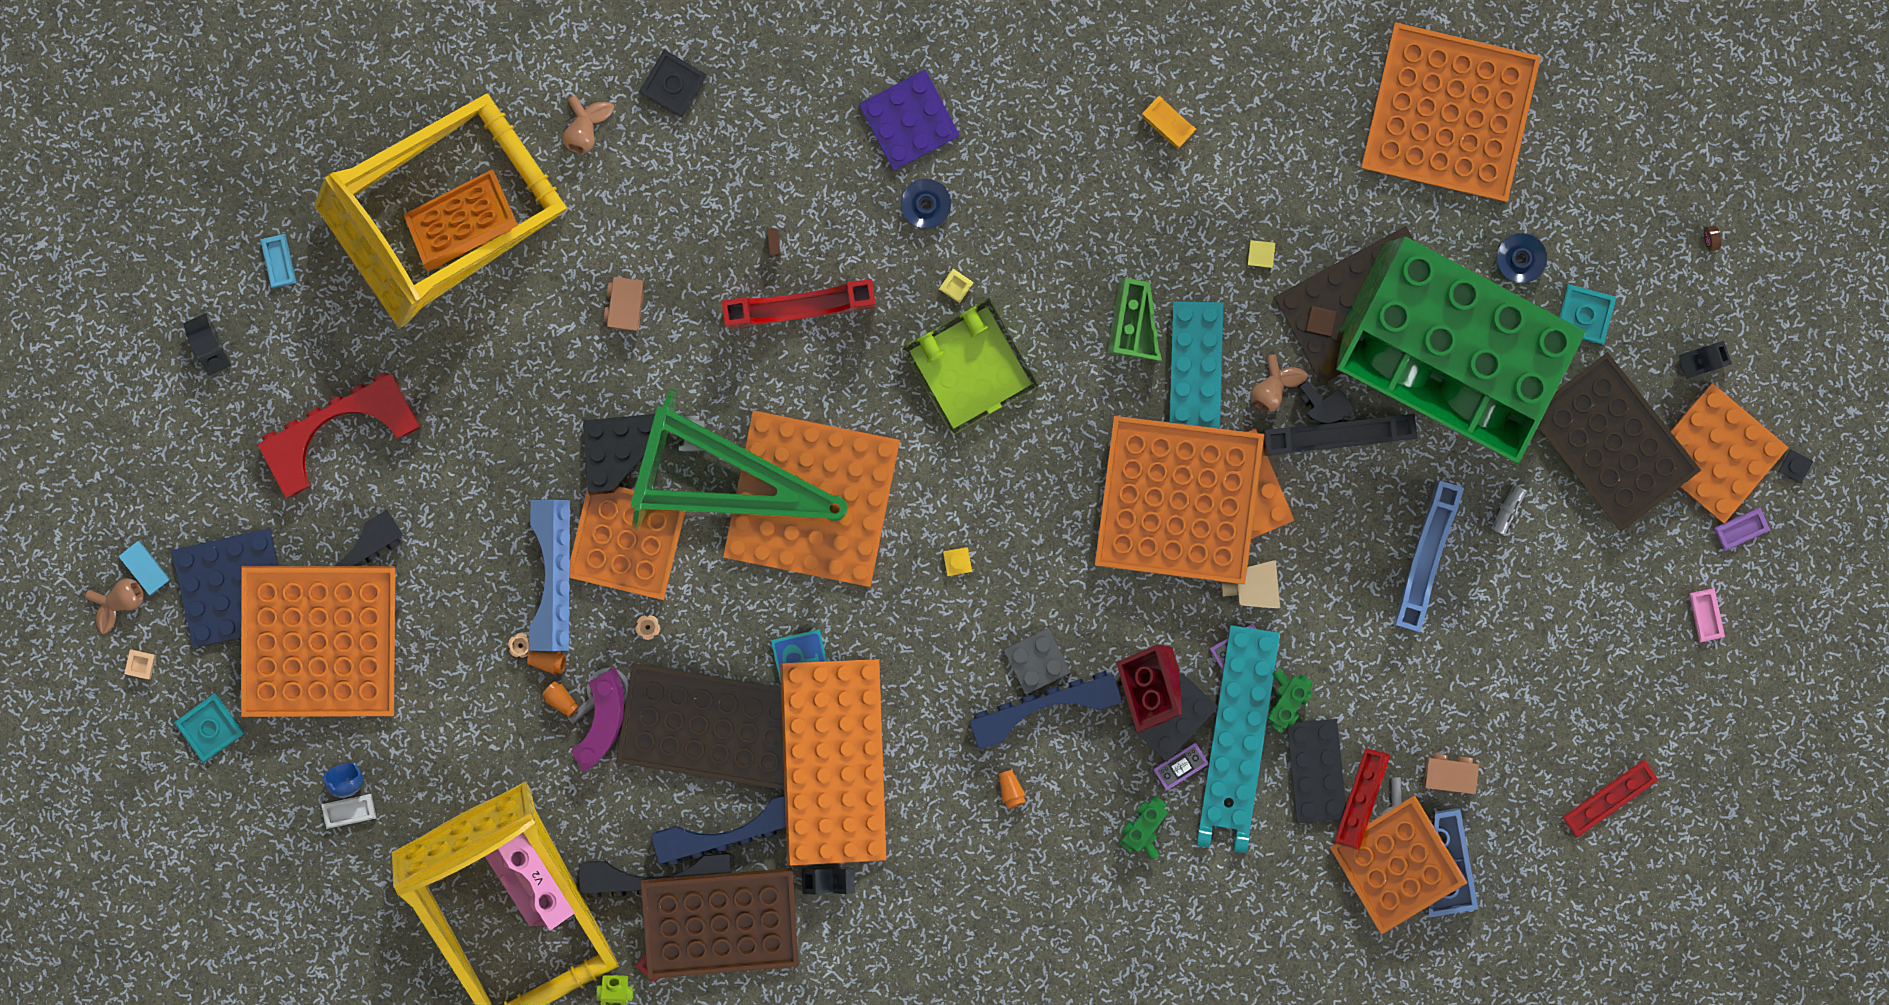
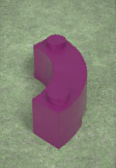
M615 666L588 682L595 704L594 719L585 739L571 750L583 772L591 768L608 752L622 727L625 695Z

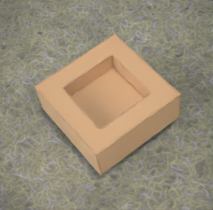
M130 649L124 674L151 679L156 655Z

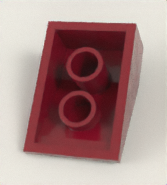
M1157 644L1116 662L1137 733L1182 715L1180 672L1173 647Z

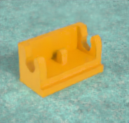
M1160 96L1141 115L1147 123L1177 150L1196 131L1194 126L1186 121Z

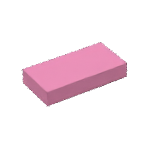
M1715 588L1689 593L1699 642L1725 637Z

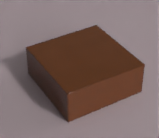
M777 228L768 229L770 255H781Z
M1311 306L1306 331L1330 337L1336 311Z

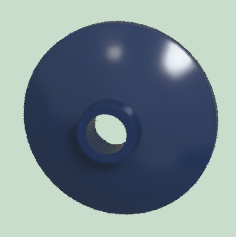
M919 179L911 183L904 191L901 208L905 218L912 225L918 228L930 229L939 226L946 220L951 209V198L947 189L940 182L933 179ZM924 200L931 202L929 209L922 208L921 203Z
M1517 233L1506 238L1500 245L1497 252V264L1499 270L1507 279L1516 283H1528L1543 273L1547 264V252L1542 242L1535 236L1527 233ZM1518 254L1524 255V263L1517 262L1516 257Z

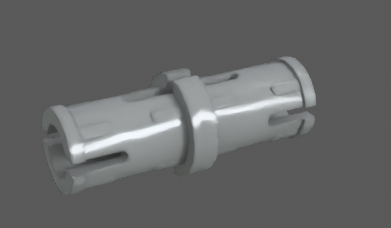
M1512 485L1504 503H1501L1499 506L1500 511L1490 528L1491 530L1505 536L1514 516L1517 517L1519 513L1517 510L1528 491L1517 485Z

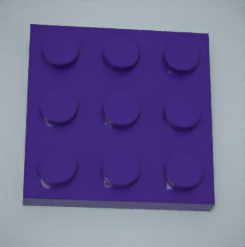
M926 70L859 104L893 171L960 137Z

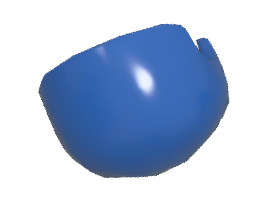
M353 762L337 765L328 770L323 776L329 793L339 798L354 795L361 789L364 781L362 772L357 764Z

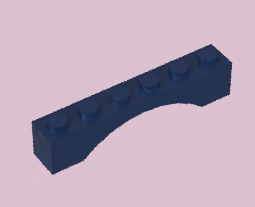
M1105 670L1093 674V680L1083 682L1081 678L1069 682V688L1060 690L1059 686L1045 690V696L1036 698L1035 694L1021 698L1022 703L1012 706V703L1008 702L997 706L998 711L988 714V711L984 710L973 714L974 719L970 720L979 750L1003 742L1008 733L1020 720L1043 707L1073 703L1101 710L1122 703L1114 675H1108Z
M785 794L773 797L756 818L744 826L731 831L708 834L688 831L674 826L653 832L651 837L659 864L665 863L666 866L680 863V858L685 856L695 859L704 856V851L709 849L719 852L728 849V844L738 841V845L752 842V837L762 834L763 838L776 835V830L786 827Z

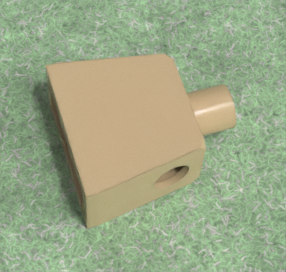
M1276 560L1249 566L1247 568L1245 585L1221 582L1222 596L1237 595V602L1240 606L1280 608Z

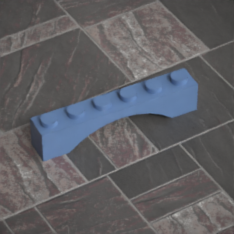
M1436 481L1393 621L1395 626L1415 632L1421 631L1437 567L1464 490L1463 487L1443 481Z
M531 500L530 525L536 533L542 548L545 563V585L541 604L536 616L529 625V651H569L570 500Z

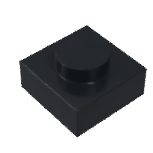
M1790 449L1778 472L1798 483H1802L1813 461Z

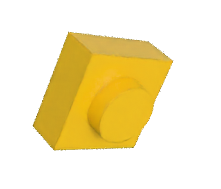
M968 547L943 551L947 576L972 572Z

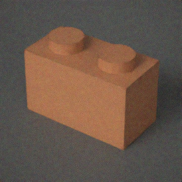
M614 277L613 283H608L607 297H611L610 307H605L604 322H608V328L639 332L645 289L644 281Z
M1433 753V758L1426 757L1423 787L1476 794L1479 764L1473 763V758L1458 756V761L1448 760V755Z

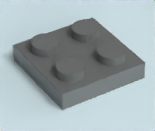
M1049 628L1004 649L1025 694L1071 673Z

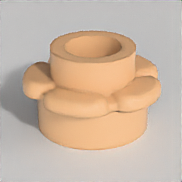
M644 615L637 620L636 633L642 636L643 639L650 640L659 634L660 625L656 617L652 615L646 617ZM646 625H650L649 630L645 628Z
M518 633L515 637L510 638L508 642L510 653L514 657H527L530 652L527 635ZM519 643L523 644L522 648L518 647Z

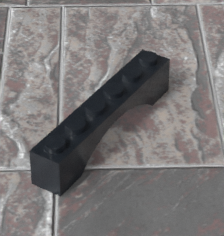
M1415 414L1262 431L1264 434L1265 456L1418 439Z
M388 510L365 523L362 534L354 548L334 566H357L364 560L368 564L380 556L378 552L383 548L387 547L391 550L402 543L399 538L404 535Z
M731 853L707 854L684 871L657 878L628 874L614 867L606 860L578 863L580 894L586 893L587 898L602 897L601 892H611L612 896H625L627 891L637 890V895H642L641 880L732 873Z

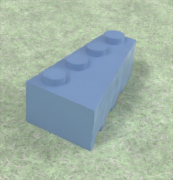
M1460 807L1435 811L1434 828L1466 879L1467 884L1430 905L1428 918L1477 910L1478 902Z

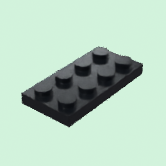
M1337 719L1295 722L1292 727L1287 726L1296 823L1342 819L1346 802Z

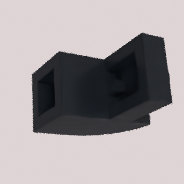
M207 313L183 323L189 344L208 376L232 366L229 357L219 342L218 333Z
M1724 341L1679 355V366L1686 379L1732 364Z
M1309 381L1298 387L1301 391L1298 394L1300 399L1306 406L1311 404L1313 407L1305 414L1317 423H1333L1354 409L1340 389L1322 400Z
M817 867L802 869L803 894H855L856 877L854 875V868Z

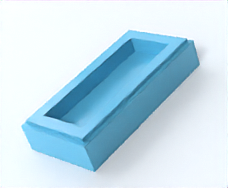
M286 234L260 239L271 288L297 283Z
M137 541L119 555V558L149 595L154 594L170 581V578L140 541Z

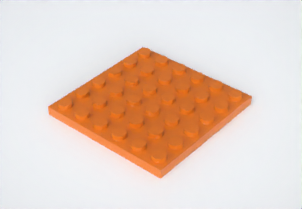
M1395 22L1360 169L1507 203L1541 56Z
M753 410L745 449L831 495L842 497L848 506L847 513L844 518L838 521H831L827 518L732 513L723 558L871 587L900 440ZM741 469L736 494L775 496L777 489ZM836 503L830 506V510L834 513L840 509Z
M1114 416L1095 566L1245 585L1264 434Z
M242 566L241 717L394 716L395 566Z

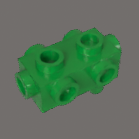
M1279 668L1273 673V676L1280 684L1276 691L1279 698L1268 714L1267 719L1271 721L1269 726L1282 733L1287 726L1292 727L1299 716L1296 711L1300 705L1305 706L1312 695L1309 690L1312 687L1313 681L1302 674L1298 678L1292 675L1291 679L1288 680Z
M1154 796L1149 802L1144 801L1136 811L1139 814L1134 822L1129 821L1121 831L1124 836L1119 844L1129 852H1132L1133 849L1139 852L1144 848L1150 860L1157 858L1159 854L1152 844L1157 838L1154 831L1168 814V811L1164 809L1167 804L1157 796Z

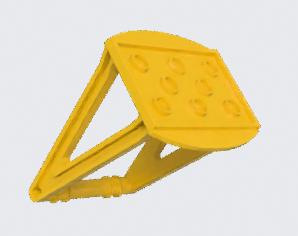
M489 94L479 97L353 168L332 172L324 178L314 204L315 208L399 329L407 325L421 308L568 209L557 194L556 186L552 187L547 179L548 175L543 174L514 132V126L510 125L505 119L506 114L501 113ZM479 114L485 123L484 128L490 130L494 136L493 141L499 143L528 185L527 190L532 191L536 197V203L539 202L544 210L520 223L510 232L501 234L413 285L394 251L355 196Z
M526 781L499 796L459 814L392 852L393 887L396 893L413 907L475 1005H492L428 885L483 858L522 832L574 911L575 917L592 942L598 955L589 960L585 958L584 962L574 967L572 965L570 970L523 995L519 993L514 1000L510 1002L504 1001V1005H547L579 987L583 989L584 985L592 980L596 982L598 977L619 967L610 946L535 809L530 787Z

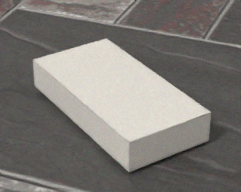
M372 794L321 804L326 829L376 819Z

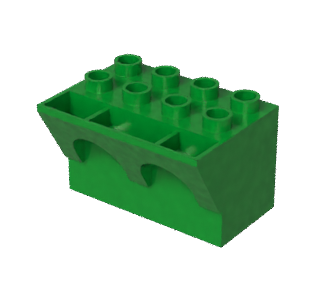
M1405 236L1384 243L1339 330V333L1343 334L1336 370L1519 464L1586 331Z

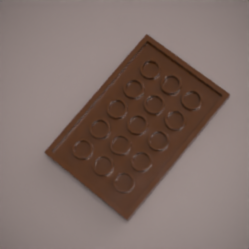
M792 868L641 880L648 979L799 966Z

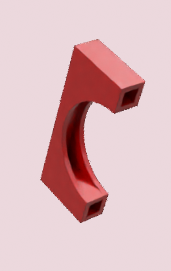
M872 279L847 282L840 286L806 293L765 298L744 297L721 301L724 322L728 330L876 308Z
M383 372L372 378V384L366 387L364 384L358 385L350 390L351 395L345 398L338 396L328 402L329 406L323 410H320L319 407L306 413V419L300 422L295 419L284 425L285 430L277 434L275 431H272L262 437L263 441L257 445L286 498H290L311 487L306 472L307 449L315 433L329 420L348 413L368 414L385 423L397 439H401L422 428L393 374L387 375L386 372Z

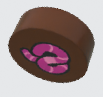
M1715 225L1705 227L1704 239L1708 251L1719 250L1722 242L1718 228Z

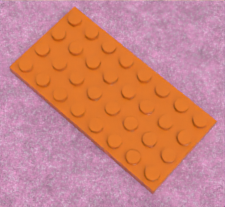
M879 659L780 663L787 865L886 860Z

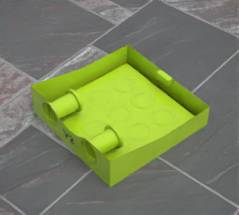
M990 298L957 316L956 318L963 317L964 320L940 334L932 336L934 331L942 326L902 347L904 349L914 342L920 343L919 346L909 352L953 429L986 410L988 415L1003 407L1000 402L1032 385L988 307L976 312L977 306L988 300L995 309Z

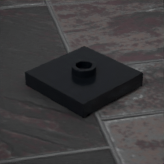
M664 49L639 93L683 118L708 75Z

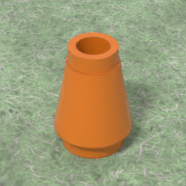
M530 651L527 664L553 675L557 673L562 674L566 666V654H562L561 651Z
M556 681L550 684L542 694L545 698V703L557 709L568 718L572 717L579 709V706L563 684H558Z
M1013 770L1000 773L999 781L1002 802L1006 804L1007 809L1025 804L1024 797H1026V794Z

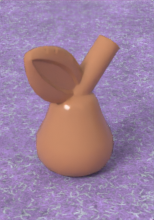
M575 95L570 97L568 102L577 117L564 131L562 140L569 150L576 153H586L595 144L593 123L607 119L612 114L614 105L602 101L593 103L584 110Z
M1276 354L1266 357L1270 376L1255 385L1250 393L1252 404L1259 410L1267 413H1272L1280 407L1284 387H1297L1308 379V374L1299 368L1288 367L1280 371Z
M128 578L121 579L107 596L91 590L87 591L85 599L101 605L96 614V625L99 632L106 634L112 629L116 620V611L135 610L143 603V591L136 581Z

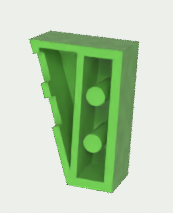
M1130 278L1119 279L1107 353L1154 362L1162 361L1158 347V333L1155 327V313L1150 282Z

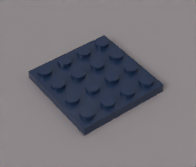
M271 528L172 550L193 648L241 637L242 566H279Z

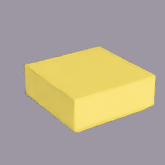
M1250 240L1247 266L1273 268L1275 243Z
M952 269L939 290L960 304L974 282L955 269Z

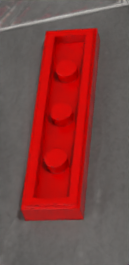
M1365 748L1334 841L1337 845L1360 850L1390 759L1389 754Z
M1642 760L1562 816L1575 837L1578 838L1659 780L1646 761Z

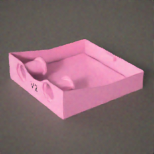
M523 832L485 856L529 926H545L547 929L552 930L574 914V911Z

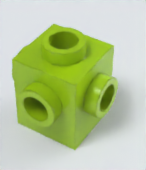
M603 975L602 986H597V1001H601V1005H628V1002H632L633 986L628 985V976Z

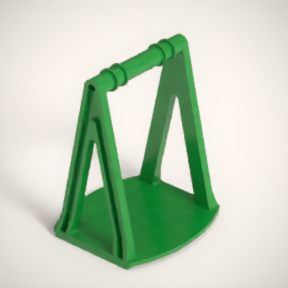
M671 388L663 407L657 406L630 504L631 507H635L632 528H640L647 509L827 518L831 521H838L845 517L848 506L842 497L823 491L675 412L677 389ZM671 432L776 487L777 494L775 496L656 490L654 482L668 433ZM834 503L840 507L836 513L830 510V506Z

